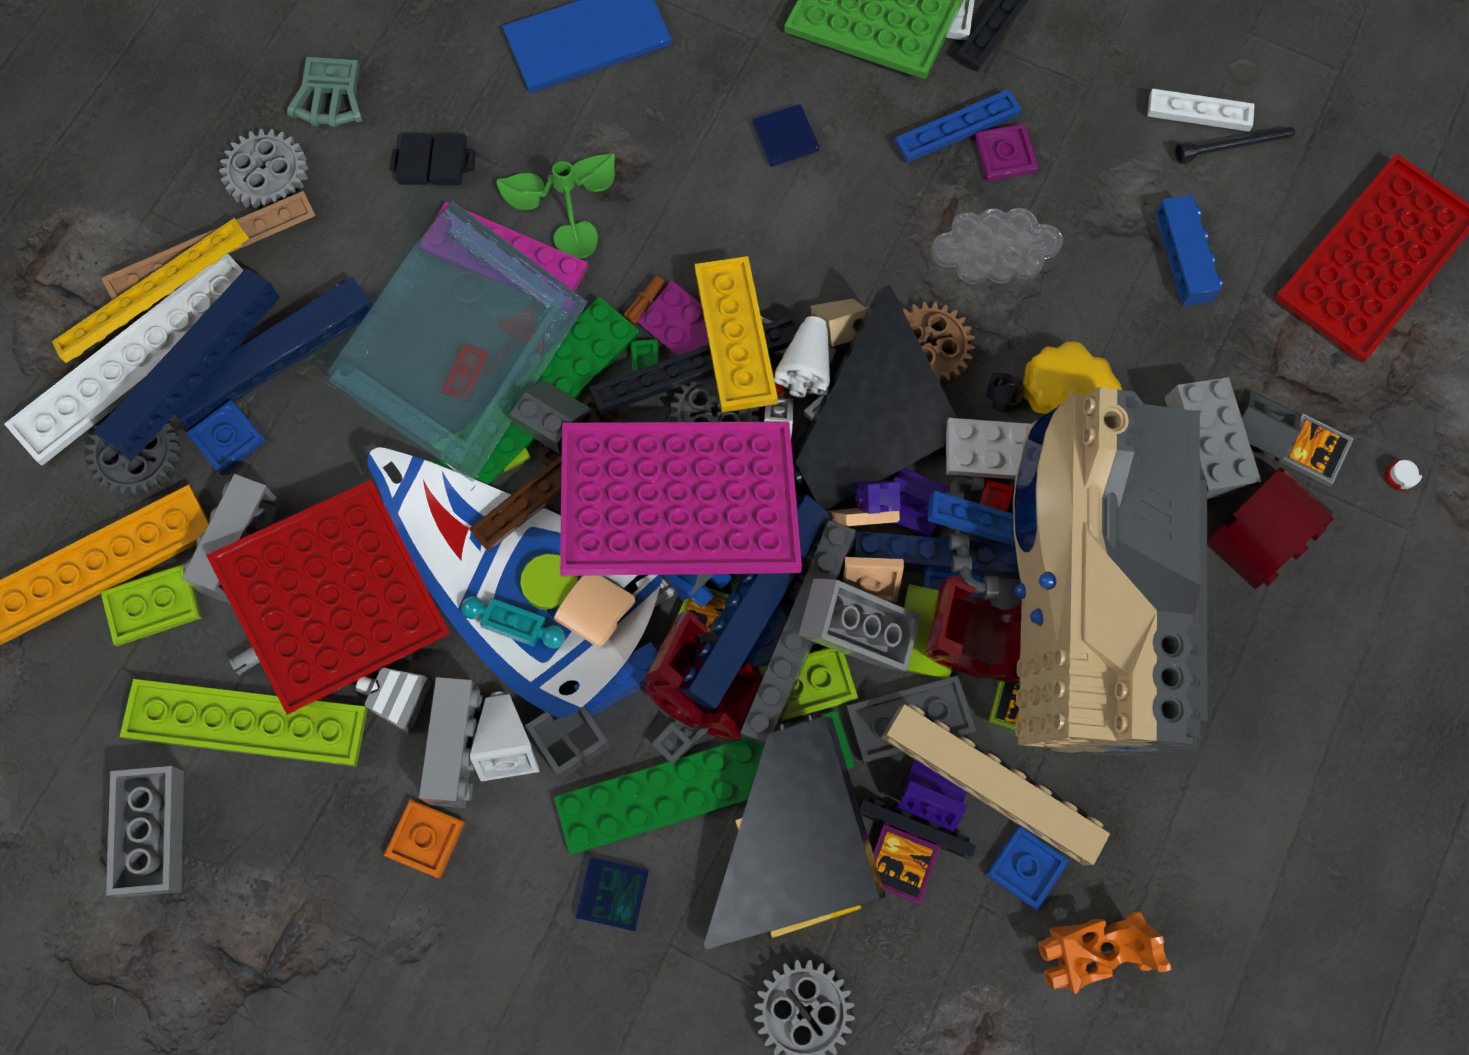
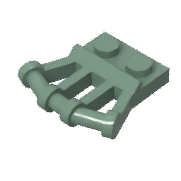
M306 57L302 86L288 106L287 115L293 119L300 118L317 127L320 124H327L332 128H338V125L348 122H362L363 119L356 99L360 69L358 60ZM314 92L311 112L301 108L310 93ZM324 93L332 94L329 114H321ZM342 94H346L349 97L352 111L339 114Z

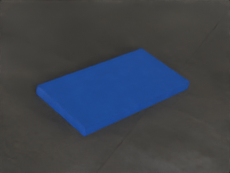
M579 0L502 26L529 93L672 45L671 36L654 0Z

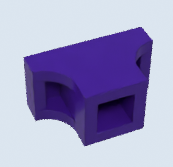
M894 480L857 481L856 503L859 510L868 514L900 511V482Z

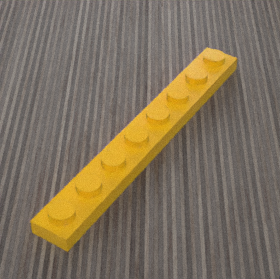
M233 218L52 341L58 356L65 363L80 356L86 349L105 339L108 334L120 326L126 325L130 319L149 309L155 302L174 292L180 285L195 278L205 268L217 263L233 249L239 248L249 239L242 226Z

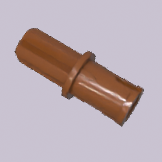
M655 275L642 292L637 293V299L624 313V317L630 323H638L643 314L667 287L668 284L665 280Z

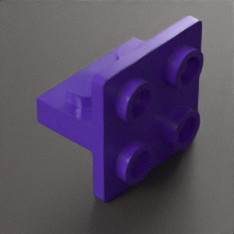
M903 468L899 470L894 481L900 482V521L892 523L924 537H931L937 523L927 521L930 496L934 491L945 494L946 491H950V488Z

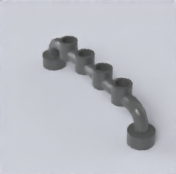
M957 477L951 483L950 491H946L945 494L964 499V493L961 492V488L964 486H969L970 492H982L984 477ZM954 529L955 534L951 533L949 536V550L957 551V556H952V573H960V578L965 580L964 584L974 587L975 593L983 594L984 600H997L999 595L998 577L985 576L983 582L977 581L972 577L969 535L967 532Z

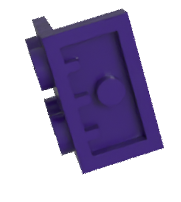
M914 760L898 808L954 831L965 814L967 805L964 804V799L967 792L917 760Z

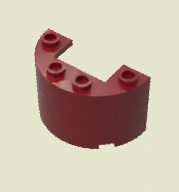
M1280 466L1207 539V546L1254 589H1257L1263 583L1268 587L1280 575L1277 570L1291 557L1295 560L1300 558L1309 548L1305 544L1311 538L1316 541L1327 530L1326 527L1334 520L1332 517L1333 512L1285 468Z
M948 576L947 580L941 582L925 650V653H928L927 657L933 662L959 673L982 678V676L996 678L998 682L1020 684V677L1017 675V663L1020 660L1022 605H1015L1012 609L1001 610L992 606L989 600L969 596L975 593V588L964 584V579Z
M684 611L675 618L644 678V681L647 682L645 690L663 711L679 722L693 729L695 725H698L700 728H708L707 734L715 737L739 739L763 677L758 673L756 667L743 663L716 709L701 707L677 688H679L683 680L681 673L691 664L696 656L695 650L701 643V639L697 635L704 634L708 630L699 621V617L696 614Z

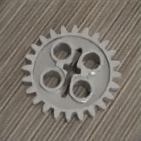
M260 129L258 136H255L252 131L249 132L248 139L239 136L241 143L238 145L231 142L230 144L234 150H225L224 153L228 159L220 160L224 167L219 169L223 177L221 182L235 202L241 201L245 208L252 204L253 208L258 210L260 204H263L265 208L271 203L288 198L287 196L295 195L297 194L295 188H304L301 180L308 179L305 173L306 170H309L306 163L307 158L304 152H302L299 143L295 144L293 137L286 138L284 132H280L276 136L273 129L269 131L268 135H265L264 131Z
M796 960L794 970H790L785 963L783 964L784 974L780 975L777 971L773 970L772 974L775 981L773 983L768 980L763 981L768 990L767 992H757L764 1001L763 1003L754 1004L755 1008L762 1010V1015L755 1017L754 1021L764 1023V1026L757 1032L758 1034L767 1033L769 1035L764 1042L765 1046L772 1043L776 1044L773 1052L774 1055H778L782 1050L785 1051V1055H826L825 1051L827 1050L836 1055L837 1051L834 1044L836 1042L842 1045L846 1044L841 1035L842 1032L852 1033V1030L845 1026L846 1021L855 1020V1017L847 1014V1010L854 1007V1003L845 1002L844 998L849 996L851 991H841L839 989L844 980L840 979L834 982L832 980L835 974L834 970L829 971L825 975L823 973L824 964L820 963L816 970H813L811 960H808L805 968L802 969L800 962ZM804 980L811 981L815 987L814 995L809 999L802 998L798 992L799 984ZM787 989L792 990L803 1006H811L812 1009L809 1011V1015L822 1030L823 1034L821 1036L816 1034L805 1018H797L796 1015L800 1011L786 994ZM780 1000L787 1001L791 1006L790 1015L785 1019L778 1018L774 1013V1006ZM823 1006H830L834 1011V1019L829 1024H822L818 1019V1011ZM799 1026H806L810 1031V1039L805 1044H797L793 1038L794 1030Z

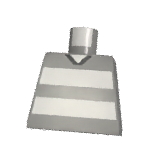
M381 668L376 679L368 676L359 679L356 684V691L368 695L364 705L366 708L410 734L433 683L428 677Z

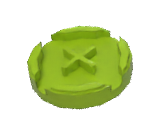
M545 554L534 558L526 565L521 574L520 584L524 597L532 606L540 610L559 609L569 592L578 582V577L561 576L560 556Z

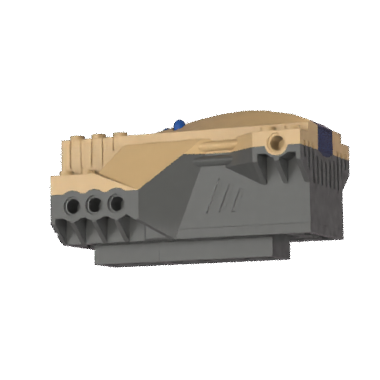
M1104 387L1097 388L1087 396L1073 395L1026 427V437L1022 444V453L1015 479L1013 499L1014 537L1020 581L1022 583L1015 588L1016 596L1022 598L1020 660L1017 663L1020 689L1016 694V704L1019 707L1020 713L1015 726L1018 745L1051 748V751L1104 756H1144L1199 749L1200 722L1208 721L1207 480L1200 479V411L1143 404L1138 395L1133 391Z

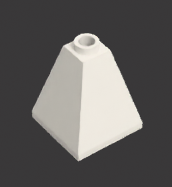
M495 692L485 699L470 753V760L480 781L539 772V765L512 699L506 692Z

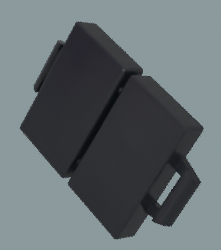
M402 134L400 149H394L392 152L390 171L397 172L396 180L399 185H428L429 180L432 185H462L463 173L474 171L476 151L467 149L468 139L465 134H435L434 137L432 134ZM397 155H399L398 165L396 167ZM466 155H469L468 167H464Z

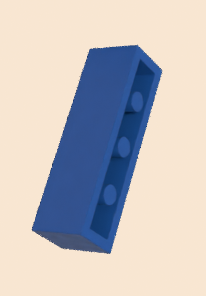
M1193 195L1162 199L1155 211V215L1182 306L1212 302L1222 290V280L1220 275L1216 273L1214 254L1209 250L1207 230L1202 226L1200 220V207L1195 203Z

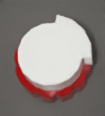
M1409 460L1394 461L1384 472L1386 483L1396 491H1406L1418 484L1422 478V475H1419L1417 466Z

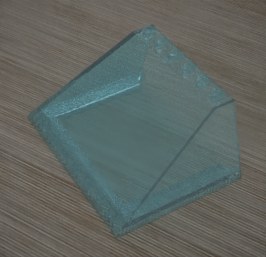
M451 201L413 246L325 374L326 384L473 482L512 422L510 413L524 393L536 384L588 301L455 202Z

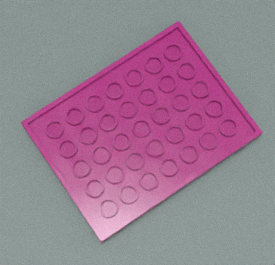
M789 422L562 423L561 576L801 573L802 562Z

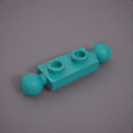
M475 596L466 598L462 603L461 610L466 618L477 619L482 617L480 621L481 628L533 647H535L538 638H540L544 645L551 649L559 648L565 641V633L560 627L553 625L544 628L546 619L543 616L493 598L488 607L484 606L483 601Z

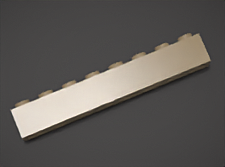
M904 704L898 708L881 737L883 740L1083 866L1095 864L1110 835L1109 832L1102 829L1103 824L1090 816H1087V818L1077 813L1078 809L1073 804L1064 800L1059 802L1051 797L1052 792L1039 784L1034 786L1025 780L1027 777L1022 772L1014 768L1008 770L1000 765L1001 760L988 752L983 754L974 748L976 745L971 740L963 736L957 738L949 733L950 728L937 720H934V722L924 717L925 713L920 708L909 704V706Z

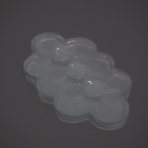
M991 208L985 210L980 216L971 212L961 213L956 216L952 222L951 231L942 233L935 238L931 254L937 264L943 267H956L958 276L967 283L978 284L987 278L996 283H1006L1014 275L1021 279L1035 278L1043 268L1044 259L1053 258L1059 253L1063 245V236L1052 225L1038 224L1036 216L1025 208H1015L1007 214L999 209Z

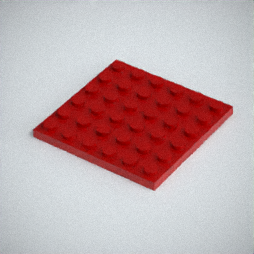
M372 480L206 555L287 715L450 634Z

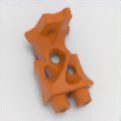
M1138 910L1128 915L1127 919L1114 923H1106L1103 919H1092L1079 925L1052 927L1049 929L1050 937L1038 942L1042 958L1046 961L1053 959L1056 961L1055 967L1046 969L1044 972L1047 985L1052 989L1065 987L1074 994H1077L1087 984L1113 977L1112 969H1115L1124 962L1136 963L1137 968L1142 971L1154 969L1157 972H1166L1172 970L1171 964L1164 953L1163 935L1150 927L1142 913ZM1105 942H1110L1113 945V951L1109 954L1101 952V946ZM1094 962L1095 967L1091 971H1086V966Z

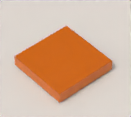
M409 799L384 856L441 879L465 822Z

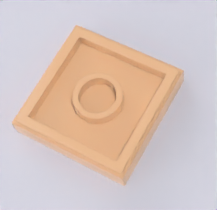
M858 508L826 510L831 514L828 521L844 526L900 521L899 511L868 514Z
M845 557L842 582L888 602H897L904 569L903 559Z

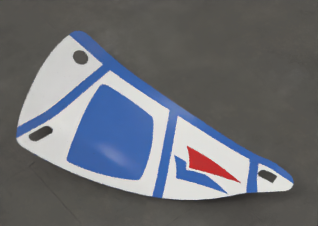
M382 447L375 448L369 453L367 459L368 467L377 483L383 503L426 588L455 629L479 658L514 692L536 707L556 717H566L576 713L596 696L618 673L639 643L653 613L662 575H648V580L632 594L635 596V604L617 622L618 629L598 648L555 621L554 616L558 609L540 610L532 606L524 597L521 588V574L530 561L545 554L560 556L561 515L543 508L487 552L470 532L469 528L511 496V494L408 454ZM391 461L402 475V481L398 484L393 483L383 469ZM638 575L600 576L623 589ZM475 596L483 601L484 606L488 607L493 598L543 616L546 619L544 628L553 625L560 627L565 633V641L559 648L551 649L546 647L540 638H538L535 647L497 634L481 628L480 621L482 617L477 619L466 618L461 610L462 603L466 598ZM570 680L579 682L580 687L575 693L567 696L559 693V688L563 683Z

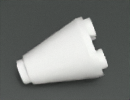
M813 316L805 318V322L800 325L775 370L774 382L790 389L789 393L793 396L805 397L806 393L828 394L830 385L828 329L826 328V321Z

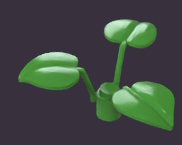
M613 153L596 155L580 160L573 166L566 161L557 162L552 167V175L548 176L546 186H544L543 180L538 175L532 173H520L507 178L497 179V186L503 199L510 206L519 210H531L538 207L540 197L547 195L552 184L558 192L565 193L570 225H563L556 230L554 244L558 250L575 258H586L595 251L598 243V234L590 222L582 221L575 224L570 191L575 184L577 186L583 184L584 188L590 192H600L608 189L613 184L615 178V156Z

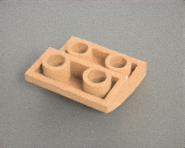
M600 575L582 576L559 607L554 620L600 648L618 629L617 622L635 604V596Z

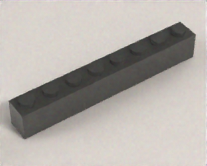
M828 521L741 730L742 740L764 748L768 734L777 732L776 727L781 724L814 643L811 640L798 636L813 579H840L844 569L845 557H849L855 543L856 530Z

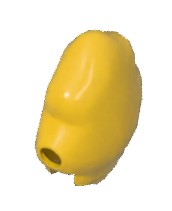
M1065 342L1058 348L1045 347L1025 367L1023 386L1026 389L1023 398L1028 401L1034 412L1045 414L1049 420H1051L1059 405L1073 395L1087 396L1099 387L1122 390L1121 384L1113 374L1108 361L1105 358L1092 356L1079 342Z

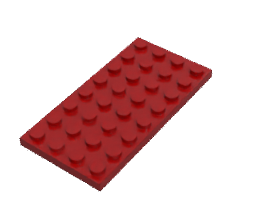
M1396 153L1274 299L1363 364L1468 235L1469 203Z

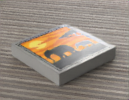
M1302 414L1300 434L1283 460L1279 459L1278 462L1330 487L1335 481L1354 438Z

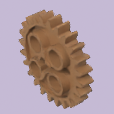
M923 302L921 309H918L913 304L911 313L906 309H903V312L918 338L938 381L942 379L948 385L950 376L957 380L960 375L959 371L965 373L968 367L966 364H970L973 358L970 354H973L975 346L970 344H973L975 337L968 335L971 331V326L963 327L966 318L962 317L957 320L955 318L957 310L949 314L947 312L948 305H945L940 310L938 309L937 302H934L932 308H928L926 302ZM936 325L941 327L943 330L935 331L931 326ZM948 348L952 350L954 354H946L942 349Z

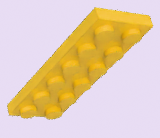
M748 256L695 264V274L722 412L778 404Z

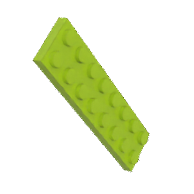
M133 679L120 737L129 740L357 767L368 708L365 706L315 701L287 715L278 697L273 695Z

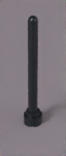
M1287 127L1198 145L1190 141L1180 142L1175 146V157L1179 164L1188 163L1201 154L1290 138L1294 136L1295 129Z

